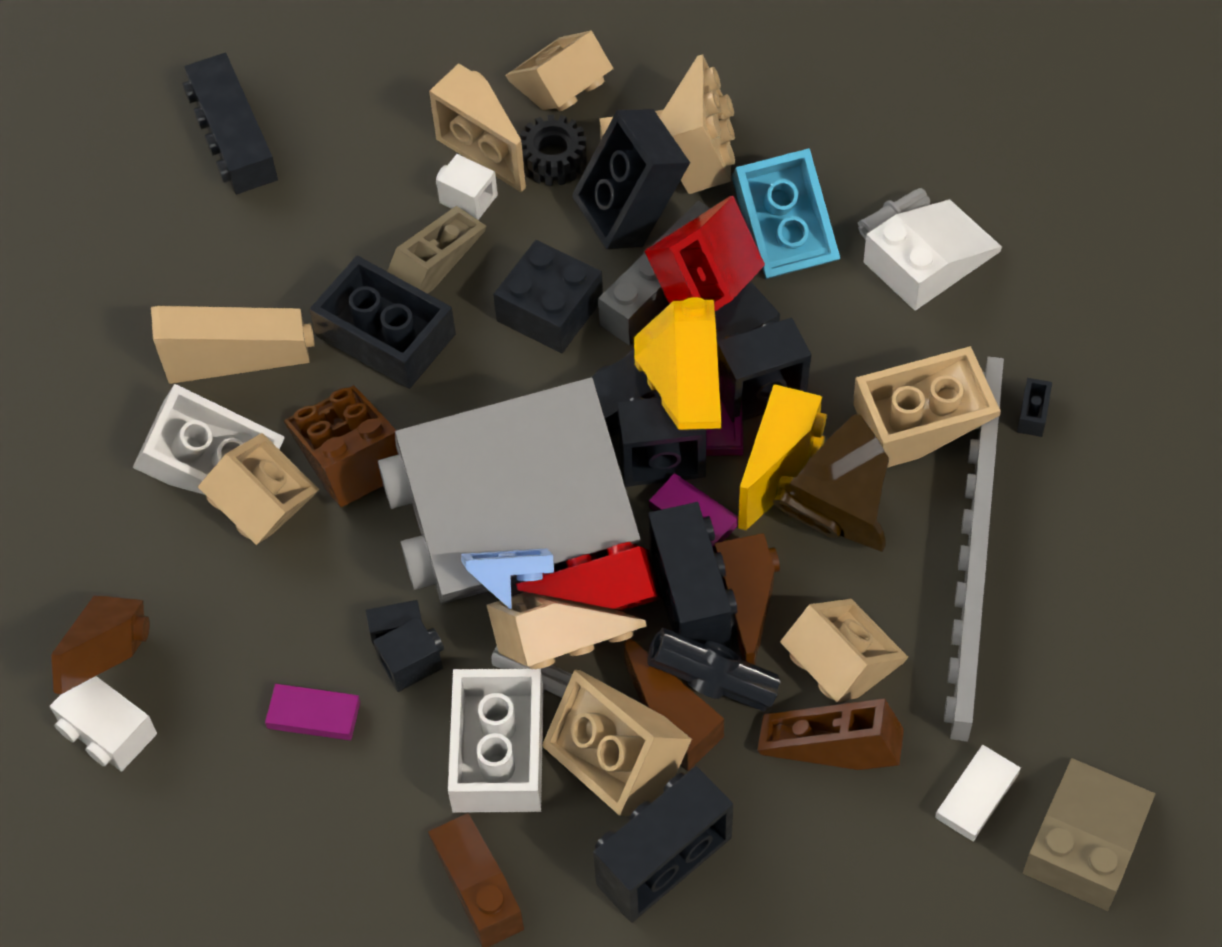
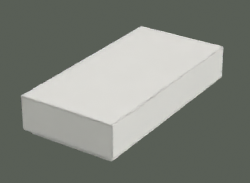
M982 745L937 810L935 818L974 842L1019 775L1021 768Z

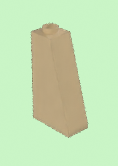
M191 306L151 307L153 341L169 384L310 363L308 347L315 346L312 324H304L301 309Z

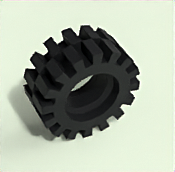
M554 114L547 115L548 121L544 122L540 116L535 118L536 126L529 122L525 126L526 132L521 131L520 133L525 174L529 178L533 176L534 182L539 184L542 179H545L546 186H552L553 180H558L559 185H564L566 177L572 182L576 179V172L582 174L584 165L587 164L584 130L581 126L577 128V122L573 119L567 124V116L560 115L559 121L554 120ZM550 145H559L567 149L558 155H546L539 152L542 148Z

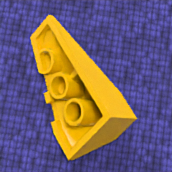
M692 297L683 301H673L634 337L635 366L639 372L644 371L647 376V384L651 390H657L662 397V406L679 430L721 428L714 300Z

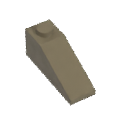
M455 206L398 246L387 272L428 294L434 290L480 238L487 226L458 206Z

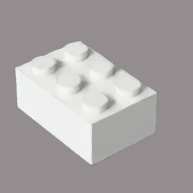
M453 669L448 794L453 813L541 812L544 692L541 669Z

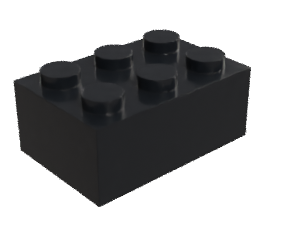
M654 109L617 110L577 184L572 197L606 249L643 247L691 162Z
M358 255L309 309L315 335L318 338L408 389L415 384L456 335L451 306Z
M698 502L649 512L650 555L662 591L663 602L672 631L704 645L707 641H713L730 648L731 634L737 633L733 615L738 612L732 588L725 590L722 577H726V569L721 552L714 553L711 541L715 540V533L710 516H702Z
M697 766L687 774L681 772L675 775L665 785L663 794L652 803L645 801L640 804L630 815V821L618 831L615 829L608 831L595 845L593 857L596 885L631 923L732 838L733 803Z

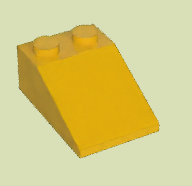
M773 385L740 485L738 529L747 530L774 505L773 499L776 496L778 481L781 476L797 477L807 462L824 444L825 436L822 434L827 414L821 413L822 396Z

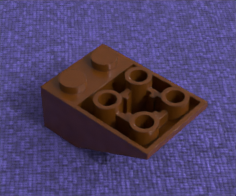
M355 385L349 388L338 389L329 398L313 406L302 407L293 416L284 420L286 427L326 491L340 508L384 486L377 460L398 455L395 441V431L397 430Z

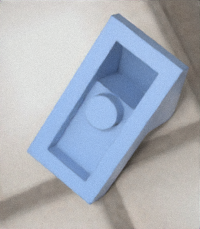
M547 548L461 554V561L466 570L509 609H512L510 575H516L518 581H537L543 579V573H554L553 554Z

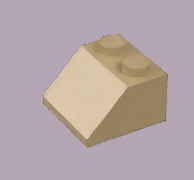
M591 30L559 37L505 76L511 84L542 110L557 108L558 111H563L578 101L576 95L584 89L586 92H589L605 82L603 76L610 72L613 67Z
M263 433L226 453L198 485V488L206 495L209 503L216 509L221 510L236 525L239 533L251 539L256 545L274 534L320 490Z
M852 599L809 604L780 641L790 652L791 660L798 667L807 670L818 682L820 691L836 702L859 698L901 666L908 658Z

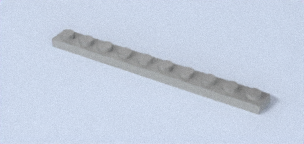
M987 357L983 374L1000 409L1004 358ZM999 416L976 428L978 430V440H970L968 463L975 464V473L967 474L965 498L972 499L971 510L964 509L961 534L969 535L968 546L961 545L958 561V570L966 571L965 583L957 582L955 607L962 608L961 620L954 619L951 645H958L959 649L958 658L950 657L947 683L955 684L954 697L947 696L944 712V722L952 723L950 739L968 741L973 723Z

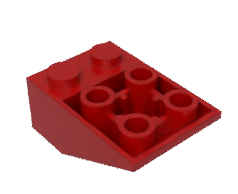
M729 196L644 251L669 304L673 301H683L687 298L697 297L704 300H714L715 311L732 301L765 266L734 196Z
M631 541L607 548L609 556L599 559L596 556L591 557V554L575 557L566 561L567 569L557 571L554 568V573H543V579L524 581L516 584L519 591L623 611L663 599L650 551L641 546L637 547V544H632Z

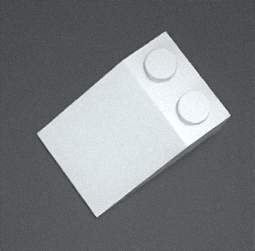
M949 199L896 214L866 234L863 262L916 311L1001 252L1002 246Z
M174 384L162 403L133 468L168 485L204 494L198 488V485L226 453L261 433L280 449L285 437Z

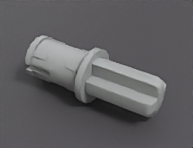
M918 188L895 202L888 200L879 211L858 222V229L866 240V234L894 215L930 205V199L924 189Z

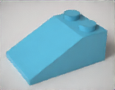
M810 148L735 168L732 181L742 216L765 263V266L762 268L765 279L840 260Z

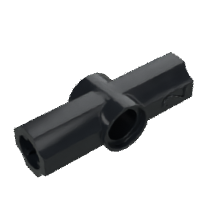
M662 628L660 632L655 634L647 656L649 666L686 680L693 689L707 697L720 699L724 695L755 709L765 711L773 705L778 695V687L781 681L778 674L741 660L739 655L733 650L717 642L707 641L704 645L671 630Z

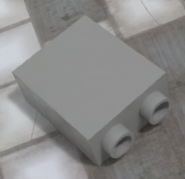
M592 377L395 431V441L398 455L377 460L390 508L394 509L412 504L421 535L400 541L413 589L417 590L435 584L441 604L489 591L466 570L461 561V554L547 548L553 554L554 568L560 571L568 568L566 561L572 558L591 554V557L596 556L599 559L609 556L607 552L609 547L629 541L632 544H637L640 540ZM510 575L511 585L522 582L517 580L516 575Z

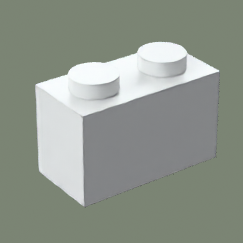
M97 676L61 694L50 705L52 712L58 720L54 726L66 739L74 743L78 738L88 746L85 750L96 762L102 766H106L109 762L121 772L157 735L149 715Z

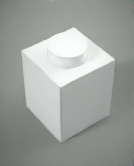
M456 154L448 165H444L437 174L436 185L439 202L451 209L458 206L477 220H479L498 196L495 171L459 154Z

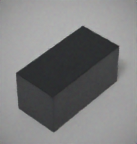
M1027 377L1017 433L1043 436L1052 382Z
M418 600L366 610L369 633L373 645V640L417 617L422 621Z

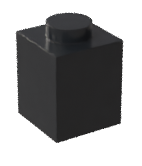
M419 617L373 640L378 660L397 692L443 669L440 652L444 650L443 643L433 627L427 630Z

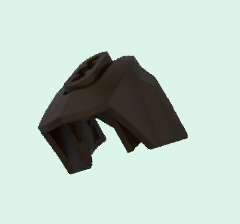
M855 414L820 447L797 477L781 476L773 503L786 514L828 537L837 539L839 536L883 552L886 546L884 531L877 521L889 457L862 416Z

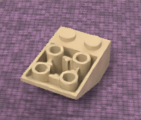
M703 54L696 57L660 115L661 121L691 162L681 179L688 194L730 182L731 165L735 164L734 153L730 145V141L735 139L734 130L730 122V117L734 116L733 104L728 94H722L717 70L715 67L709 68Z
M528 592L511 597L512 609H509L501 601L487 605L499 654L517 663L529 666L530 669L548 667L555 663V657L567 653L571 656L589 653L595 649L594 644L605 640L609 642L627 640L634 636V630L646 627L645 620L612 608Z

